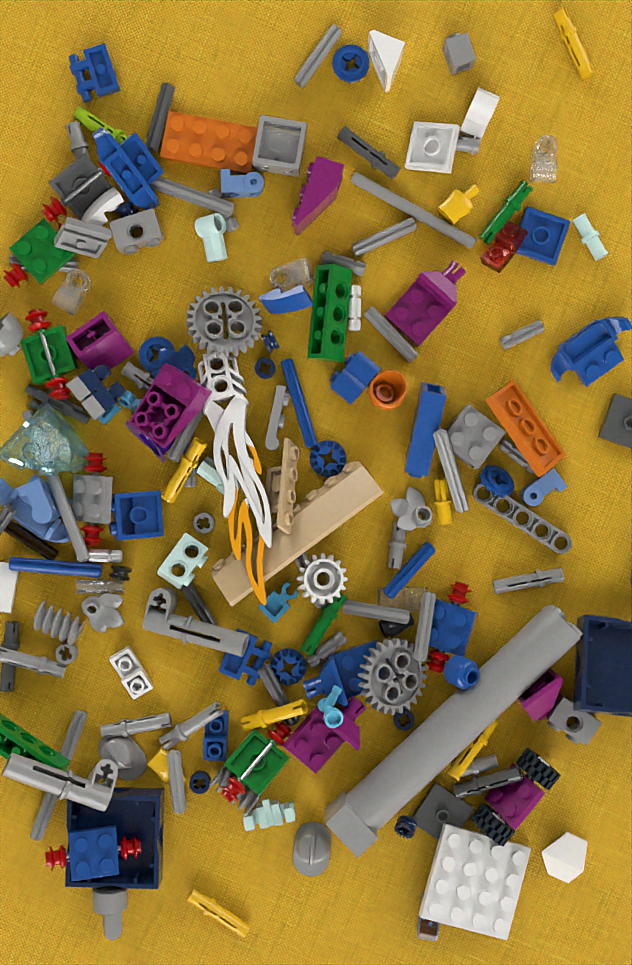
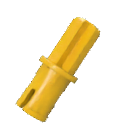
M438 478L433 481L436 500L433 503L437 508L438 524L453 523L450 509L452 500L449 499L446 478Z

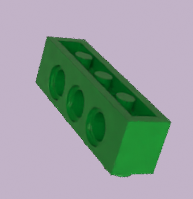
M335 264L316 265L307 353L308 359L323 362H343L352 269Z
M0 713L1 756L8 759L10 753L13 752L63 771L67 769L71 762L69 759Z

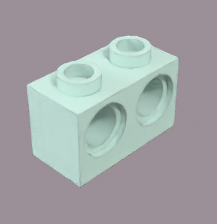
M185 532L160 566L157 574L179 590L183 584L188 586L195 576L192 572L196 566L201 568L207 560L208 556L205 554L208 548ZM189 548L194 549L197 552V557L189 558L185 554V550ZM180 567L183 569L184 575L176 577L172 574L171 569Z

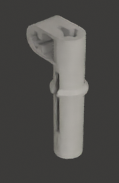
M170 587L158 588L151 592L143 619L144 630L180 639L184 644L191 642L237 656H244L249 641L248 634L198 621L194 616L187 618L176 615L175 609L178 596L176 591ZM163 595V598L166 599V603H164V600L160 599V596ZM161 605V608L167 609V611L165 612L155 608L156 606Z
M11 752L4 766L2 776L58 795L57 798L59 800L66 798L104 812L112 797L118 768L113 761L103 759L96 764L89 773L88 778L85 779L74 775L72 770L65 772ZM102 777L104 779L102 783H97Z

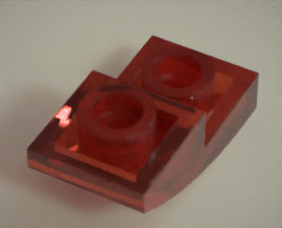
M509 221L494 236L495 243L481 256V263L500 273L516 254L525 240L528 231Z

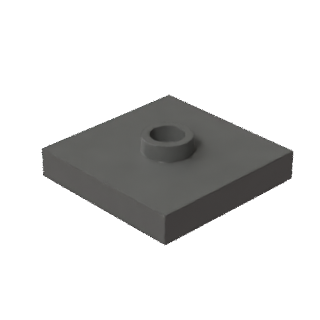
M613 394L598 436L599 438L632 449V399L619 394Z
M435 781L411 818L416 821L418 827L439 840L443 823L462 828L474 807L463 799H458L454 793Z

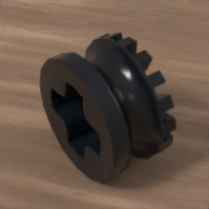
M112 564L113 572L109 573L110 577L115 579L120 577L119 580L122 579L123 581L130 580L128 574L132 572L131 568Z

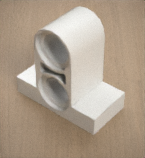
M478 87L459 133L470 138L476 136V139H482L500 96Z

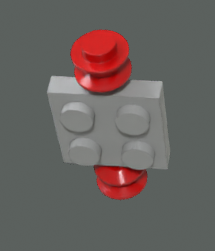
M89 452V457H84L89 460L88 465L84 469L93 473H90V475L74 474L72 512L76 521H84L90 524L83 526L80 530L85 532V537H83L85 545L95 546L99 544V541H103L99 537V532L104 531L101 526L95 524H110L113 477L100 476L97 473L107 470L103 466V461L108 458H103V453Z

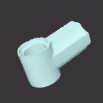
M214 213L197 218L195 229L198 236L203 238L207 263L227 259L223 233L226 230L224 217L220 213Z
M207 456L198 467L196 473L215 485V488L224 494V483L216 469L215 462Z

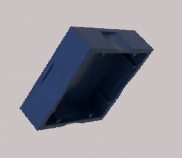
M583 615L577 618V628L583 634L576 643L573 711L632 717V622L593 615Z
M114 787L111 800L104 812L67 799V831L116 825L117 844L120 846V840L123 836L127 840H131L133 834H135L136 839L140 838L141 853H137V858L133 854H129L125 860L121 856L120 851V854H118V875L72 882L70 861L66 859L65 887L99 888L103 886H118L127 889H159L163 870L164 788Z

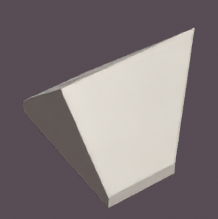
M566 831L562 837L542 851L547 874L567 883L584 871L588 842Z

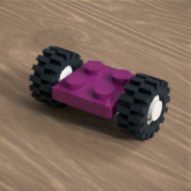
M528 747L516 761L517 765L523 770V780L492 788L484 799L493 808L491 809L490 806L482 803L471 816L472 821L483 833L503 847L545 795V792L534 781L538 782L545 789L550 790L561 776L547 761ZM512 763L509 768L515 767V766H517V765H515L514 763Z

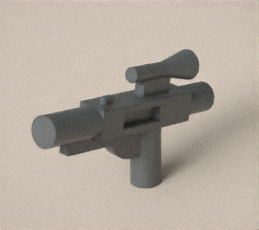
M31 384L26 387V393L42 401L39 404L32 399L29 407L40 410L52 417L55 414L51 411L54 407L63 412L64 416L69 415L84 424L89 422L91 416L83 413L84 409L70 402L68 397L62 400H55V398L49 397L52 388L46 393Z

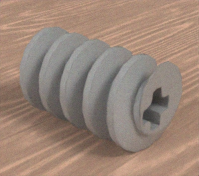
M43 601L33 619L34 629L39 630L42 627L44 634L51 630V637L55 638L59 634L61 642L68 637L67 644L73 645L79 638L86 620L80 625L78 624L79 616L71 621L70 612L63 617V609L60 608L54 613V605L52 604L48 609H45L46 601Z
M223 766L212 779L209 786L217 783L216 791L220 792L222 790L220 786L226 787L229 784L228 777H237ZM244 784L245 794L239 793L237 795V799L240 802L238 810L246 807L245 814H247L260 797Z

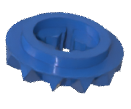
M345 45L338 49L333 57L334 73H336L340 80L347 81L348 83L359 82L361 78L366 76L369 69V57L365 50L357 45ZM356 57L355 66L357 68L351 67L346 71L347 63L345 61L351 62Z
M151 337L140 347V363L151 373L162 368L158 359L151 361L154 357L151 348L158 352L160 349L175 351L173 344L163 337Z
M325 440L319 442L312 449L310 464L313 470L321 476H335L345 467L346 453L337 442ZM333 449L332 458L335 459V461H337L338 463L336 464L329 462L328 465H326V467L323 468L324 459H322L321 456L318 455H327L328 452H330V450Z
M488 465L483 468L479 475L482 479L481 484L486 486V491H491L493 496L499 495L501 498H504L506 495L509 496L514 490L512 477L499 466Z
M286 648L274 654L270 667L279 683L288 686L297 684L304 677L306 661L297 650ZM283 659H285V661H287L288 664L296 663L292 667V676L287 670L284 672L281 671L284 667Z

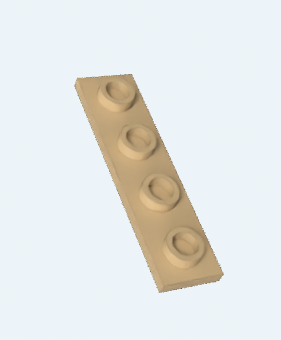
M289 438L284 439L282 466L267 468L265 488L271 513H278L277 527L286 534H291V525L294 523L293 503L296 501L294 489L295 481L298 478L296 466L299 459V449Z

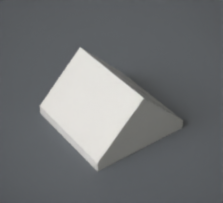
M372 30L369 31L367 51L384 91L388 92L401 63L405 42Z

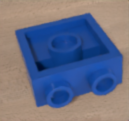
M161 490L112 494L111 513L113 512V522L109 524V532L111 536H114L115 540L164 536Z

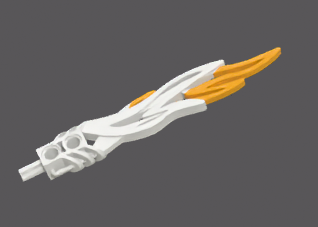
M209 331V333L211 334H218V332L216 331ZM212 351L209 355L207 353L202 354L204 361L198 364L200 383L212 391L203 407V414L207 415L215 432L214 462L224 483L223 515L225 518H228L232 549L239 561L242 558V527L244 523L247 539V574L257 598L263 605H267L263 575V556L265 543L269 548L272 546V517L266 492L256 474L257 472L259 475H262L261 464L255 447L246 433V413L249 401L244 397V394H247V392L241 385V382H245L244 378L239 375L237 360L234 356L229 355L226 358L224 352H221L220 356L216 357V351ZM229 360H232L234 370L230 368ZM216 362L223 363L222 368L219 370H213L212 366ZM204 365H205V370H206V373H205V374H204V372H203V367H202V366H204ZM223 383L228 385L226 391H216L218 385ZM231 401L226 410L217 405V403ZM232 425L241 472L235 460L229 454V433ZM247 445L253 454L254 460L249 458ZM222 448L226 458L227 477L222 462ZM239 481L247 498L240 506L237 537L235 540L234 524L239 495ZM255 483H256V485H257V487H258V489H259V491H260V494H261V497H262V500H263L264 510H265V520H264V515H263V511H262V506H261L260 499H259V496H258V493H257V490H256ZM249 504L256 518L259 530L257 551L258 585L252 571L253 532L249 516Z

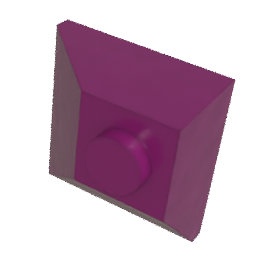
M551 668L517 699L533 721L537 719L542 720L549 715V711L553 708L563 679Z

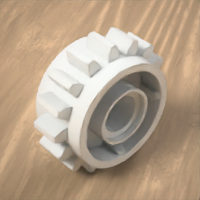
M320 553L319 559L315 555H311V561L303 560L305 566L297 569L301 572L300 576L296 577V580H299L301 583L297 588L305 591L302 595L303 597L311 596L310 602L312 603L317 598L319 604H324L325 599L332 603V597L340 598L339 591L346 589L343 586V582L348 580V578L343 576L346 568H340L341 561L337 560L334 562L333 555H329L327 559H325L324 553ZM320 572H323L327 577L324 585H319L317 582V575Z

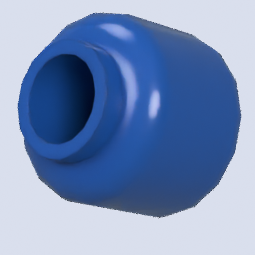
M455 655L445 664L444 677L450 684L460 689H468L470 686L475 685L479 679L478 666L471 659Z

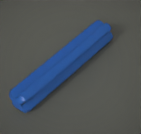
M428 542L422 545L384 587L383 592L387 597L393 599L435 553L434 546Z

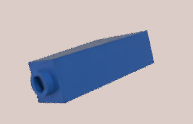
M421 382L404 465L405 472L412 477H428L436 444L433 433L439 429L446 401L444 386Z

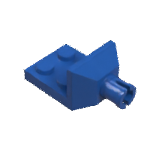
M377 639L331 654L323 664L320 676L303 681L308 699L325 693L328 698L335 685L342 689L336 702L343 706L349 705L348 698L360 695L365 689L358 686L363 681V678L358 677V674L364 673V669L359 666L360 664L366 665L367 661L363 656H371L369 648L377 650Z

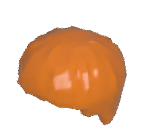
M385 370L376 374L369 382L367 390L371 403L381 410L387 411L400 407L406 398L408 390L407 381L396 370Z

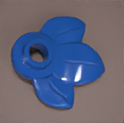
M183 345L178 353L171 349L159 350L158 357L161 367L164 363L170 364L182 371H187L189 376L196 379V370L193 367L195 356L187 345ZM161 368L153 372L154 378H156Z

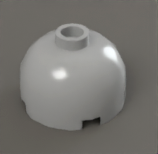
M10 312L0 319V357L6 354L13 356L21 348L19 343L23 338V329L17 318Z

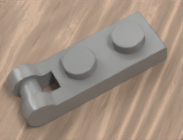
M281 385L276 387L265 440L266 447L272 451L277 450L280 446V442L277 439L278 429H283L285 415H282L283 406H288L290 393L286 392L287 387Z

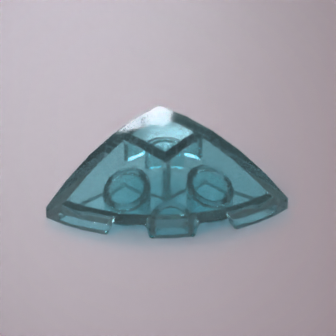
M48 403L32 415L0 448V459L20 470H23L25 467L38 470L39 475L57 476L59 472L65 471L75 473L84 469L89 460L84 458L89 457V450L79 435Z

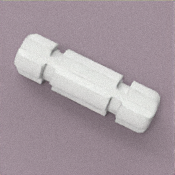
M351 285L348 308V318H350L348 320V329L350 331H359L361 328V320H359L361 318V298H359L361 296V286Z
M88 550L90 555L88 560L90 562L111 561L119 563L123 558L122 550Z

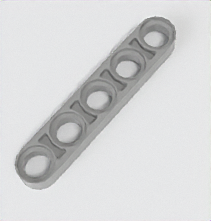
M479 483L474 487L473 497L477 502L549 549L560 554L566 553L571 549L572 540L566 533L506 495L504 498H501L499 495L493 496V493L490 491L489 497L482 500L478 497L477 491L484 485ZM501 499H506L509 503V508L505 512H500L497 509V502ZM521 511L526 512L528 515V521L523 525L518 524L516 521V515ZM539 524H544L547 527V533L543 537H538L535 533V529ZM562 536L566 539V546L563 549L555 547L554 542L557 537Z

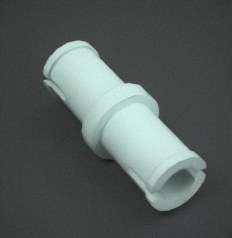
M586 213L575 218L572 222L583 238L581 239L582 243L587 245L594 260L597 261L606 256L608 251H606L598 237L600 235L598 230L595 231L589 222Z

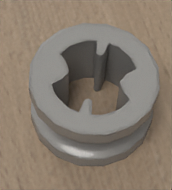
M201 513L195 517L193 525L197 532L205 534L214 528L215 520L211 514ZM207 517L210 520L208 522L210 527L201 529L199 527L201 523H198V520Z
M67 642L63 643L56 649V659L61 664H70L77 658L78 648L75 644L70 646ZM69 648V653L72 654V657L69 656L66 659L61 651L62 649Z

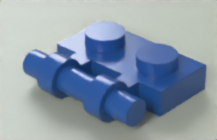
M105 43L83 50L84 60L79 61L77 54L69 56L71 74L75 75L76 89L84 103L92 101L90 95L92 90H96L99 98L121 91ZM86 70L90 71L91 80L86 81L84 76Z
M237 628L236 631L249 635L245 654L241 657L226 652L218 671L237 680H240L244 672L249 675L246 683L254 686L257 678H260L258 668L264 665L266 659H269L273 643L264 640L262 647L255 646L258 639L257 636ZM251 653L257 656L253 666L247 665Z

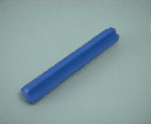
M292 359L283 360L281 366L305 446L307 448L316 446L317 439Z
M10 557L9 569L13 571L97 578L101 577L102 574L101 564Z

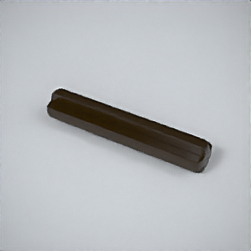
M12 520L4 529V532L45 559H56L59 553L58 550Z

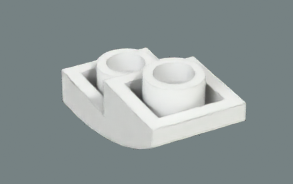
M113 187L96 199L87 209L81 221L102 227L108 221L104 212L113 211L119 207L120 203L124 202L117 189Z
M0 562V612L11 614L20 571L10 570L9 563Z
M130 646L110 656L109 661L122 678L121 682L133 700L153 689L146 671Z

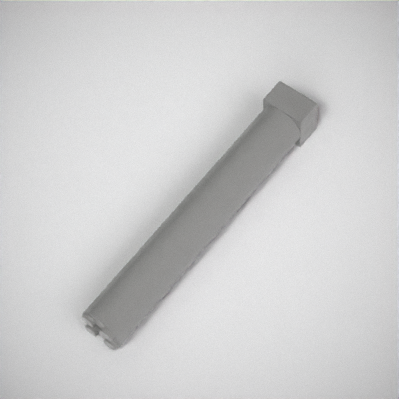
M553 604L550 606L546 605L479 669V679L475 685L470 686L468 689L458 688L349 793L344 790L325 808V824L357 858L378 839L377 831L580 640V636L583 633L568 620L564 621L566 615L558 607H555Z

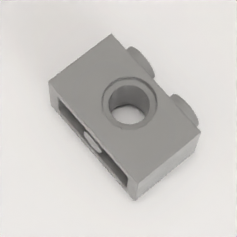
M154 208L109 222L116 247L121 254L129 255L136 253L138 248L144 246L152 248L160 245V241L165 240ZM138 228L143 229L141 237L133 238L134 230Z
M558 693L555 704L546 717L548 720L547 725L557 732L562 729L568 733L566 737L578 745L581 742L587 746L602 722L588 712L573 711L574 702ZM569 717H576L574 724L566 725Z

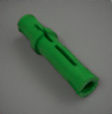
M521 180L514 192L504 199L505 203L482 233L479 234V239H484L483 242L490 245L514 212L520 210L521 203L533 190L531 185L527 187V182Z
M339 592L340 598L332 597L333 602H328L325 607L321 608L322 613L302 646H300L299 649L308 655H313L314 650L333 619H337V613L347 599V596Z

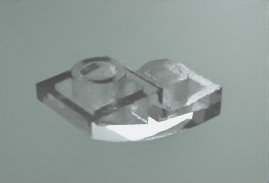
M378 587V605L408 611H420L423 592H428V588L403 587L393 599H390L384 594V587Z

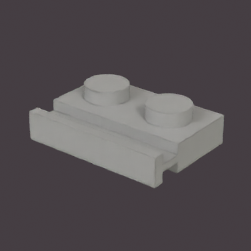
M66 217L65 224H62L54 238V247L98 259L108 244V239H111L112 232L108 228Z

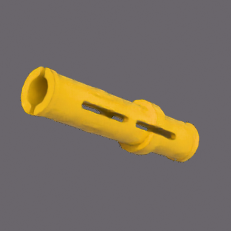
M567 8L559 10L553 15V18L561 33L560 38L567 45L581 80H585L596 72L580 41L579 30L577 26L574 27Z
M194 437L186 453L180 457L181 462L161 494L165 501L174 503L193 468L197 467L198 459L207 446L203 440Z
M300 699L299 701L270 710L261 709L256 714L242 717L241 723L247 722L248 724L241 726L244 731L258 727L266 728L271 723L307 714L308 708H300L307 706L305 700Z
M495 720L459 754L450 769L447 770V773L457 781L460 780L482 746L487 745V739L496 726L499 725Z
M195 887L188 894L186 901L202 910L203 915L211 916L241 936V938H244L249 932L251 924L246 923L216 903L215 898L207 897Z

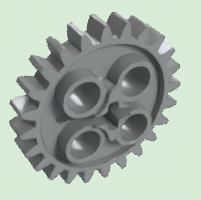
M220 286L219 292H216L211 287L210 294L202 291V298L195 296V303H190V309L187 311L188 319L186 320V327H189L188 335H193V343L200 341V350L207 347L208 355L212 351H216V357H219L220 353L224 352L225 357L228 358L229 352H233L237 357L239 349L246 353L247 346L252 348L254 340L258 341L262 325H260L262 317L259 316L260 308H255V301L248 302V294L242 297L240 289L233 293L232 287L228 291H224L223 286ZM221 304L225 305V323L227 324L226 334L228 339H224ZM235 309V310H238L239 312H238V313H234V312H232V311H230V310ZM213 310V311H215L216 313H213V314H212V313H209V312H207V311ZM233 330H239L242 333L237 334ZM209 331H216L218 334L214 335L209 333Z
M392 638L391 640L384 639L383 644L376 642L377 650L369 648L370 657L363 656L367 662L366 665L360 664L359 666L364 669V673L358 674V677L363 678V681L358 686L365 688L360 694L367 697L365 702L371 704V708L379 710V712L394 715L395 711L403 713V708L410 710V702L417 704L415 696L423 695L419 689L420 687H426L422 683V679L428 678L427 675L423 674V671L428 667L421 664L423 661L413 658L415 644L397 638Z

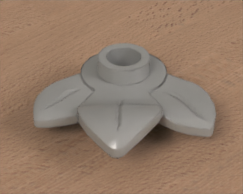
M408 487L405 499L390 501L392 512L399 517L396 526L400 529L412 531L416 527L424 528L431 523L432 511L425 506L423 495L416 489Z
M106 592L99 597L89 596L82 603L83 613L89 617L91 627L98 632L105 633L107 626L116 628L125 623L121 614L116 610L123 601V598L117 594ZM89 606H94L96 610L91 609Z

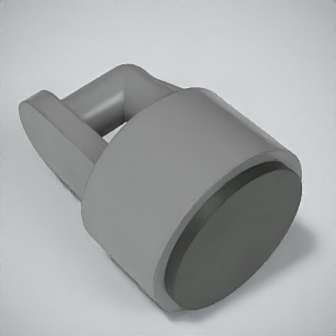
M118 886L93 888V911L103 914L104 935L109 940H115L122 933V912L128 907V889Z

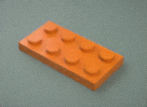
M168 111L160 158L217 170L230 169V172L247 175L253 169L252 160L258 128Z
M514 379L485 400L490 410L496 415L504 430L512 438L517 449L523 454L530 468L538 477L546 474L566 455Z

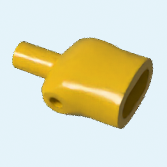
M472 185L464 194L459 190L451 192L447 199L437 207L440 215L453 226L473 209L470 200L479 192L478 187Z
M162 746L149 759L147 765L155 771L161 780L167 781L169 780L167 763L169 751ZM183 774V781L185 784L188 781V778Z

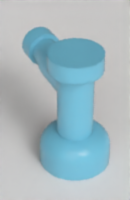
M335 685L328 698H322L318 702L319 710L324 713V722L330 728H336L343 722L341 711L333 708L338 695L342 691L340 687Z

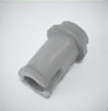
M458 136L455 151L469 152L471 155L473 153L478 154L481 139H476V136L474 138Z

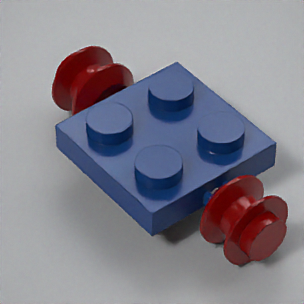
M455 581V585L450 584L453 591L447 594L451 603L437 598L435 601L429 645L437 649L429 652L432 659L426 662L429 665V670L442 673L444 670L445 661L450 659L446 652L459 656H464L478 612L460 607L461 604L469 602L465 598L466 593L472 592L468 589L469 585Z
M116 825L68 831L69 851H67V854L63 845H60L59 850L55 851L50 846V851L45 852L46 867L51 866V871H53L55 865H60L64 869L67 864L66 859L70 861L71 882L119 874L118 854H120V851L121 856L125 860L129 854H133L137 858V853H141L140 838L136 839L135 834H133L131 840H127L123 836L119 846L117 844Z

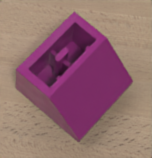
M104 311L65 338L88 369H94L101 364H105L111 370L135 353L111 317Z

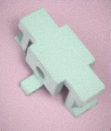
M269 798L262 799V803L256 804V809H251L247 814L244 811L243 821L245 831L254 830L255 824L260 823L261 829L272 825H282L283 818L286 819V823L293 822L296 816L294 803L290 801L280 804L279 799L269 801Z

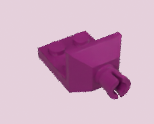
M453 260L443 272H421L411 287L384 316L418 347L457 304V287L455 285L465 275L466 271L460 267L452 274L459 265Z
M355 696L351 697L348 702L349 705L341 709L334 705L333 708L339 709L343 714V722L336 728H330L324 722V713L316 706L282 745L316 774L344 741L348 742L356 750L360 748V727L355 721L367 708Z

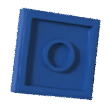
M527 206L511 252L555 266L570 221Z

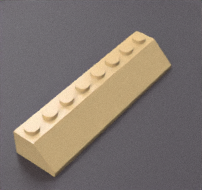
M358 460L348 463L340 474L329 477L324 482V486L318 490H312L306 495L304 501L293 505L294 523L291 525V534H286L277 527V518L272 520V546L269 548L265 543L263 556L264 582L384 493ZM259 531L253 534L251 557L253 576L257 585ZM247 543L242 546L241 561L237 560L232 551L229 557L225 560L220 559L211 569L212 578L231 606L253 591L246 570Z

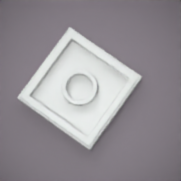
M414 121L405 168L451 173L460 131L459 125Z

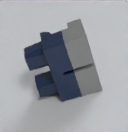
M101 364L94 369L89 368L66 384L79 401L85 400L81 404L94 420L99 419L106 411L118 403L117 399L126 391L118 381L109 388L105 385L103 380L112 374L105 364Z

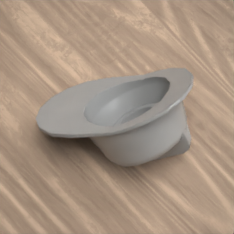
M123 736L113 737L106 740L101 738L99 754L102 760L108 759L117 765V776L119 778L135 780L144 773L147 766L146 755L130 736L125 738Z
M307 822L296 833L293 862L296 869L303 875L317 876L323 873L328 866L331 835L323 824Z

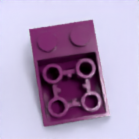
M319 156L316 157L315 163L310 162L306 175L308 176V184H303L299 195L300 208L295 207L291 220L293 221L292 226L295 227L296 235H300L336 200L343 179L344 164Z
M164 363L128 423L161 447L166 448L200 412L212 391L179 368Z

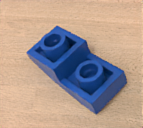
M302 284L286 292H283L279 287L259 296L260 301L268 312L273 314L294 312L313 305L312 298Z
M223 710V715L205 725L203 760H227L229 710Z

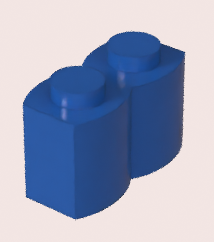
M361 351L356 355L351 353L344 362L347 365L342 372L337 370L329 380L332 383L330 389L350 406L381 370Z

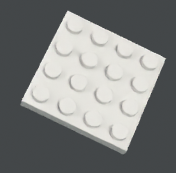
M443 823L418 915L427 920L507 940L531 848L508 841L503 847L485 834Z

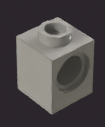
M468 32L461 35L460 33H454L445 39L443 52L450 74L453 75L473 68L476 57Z

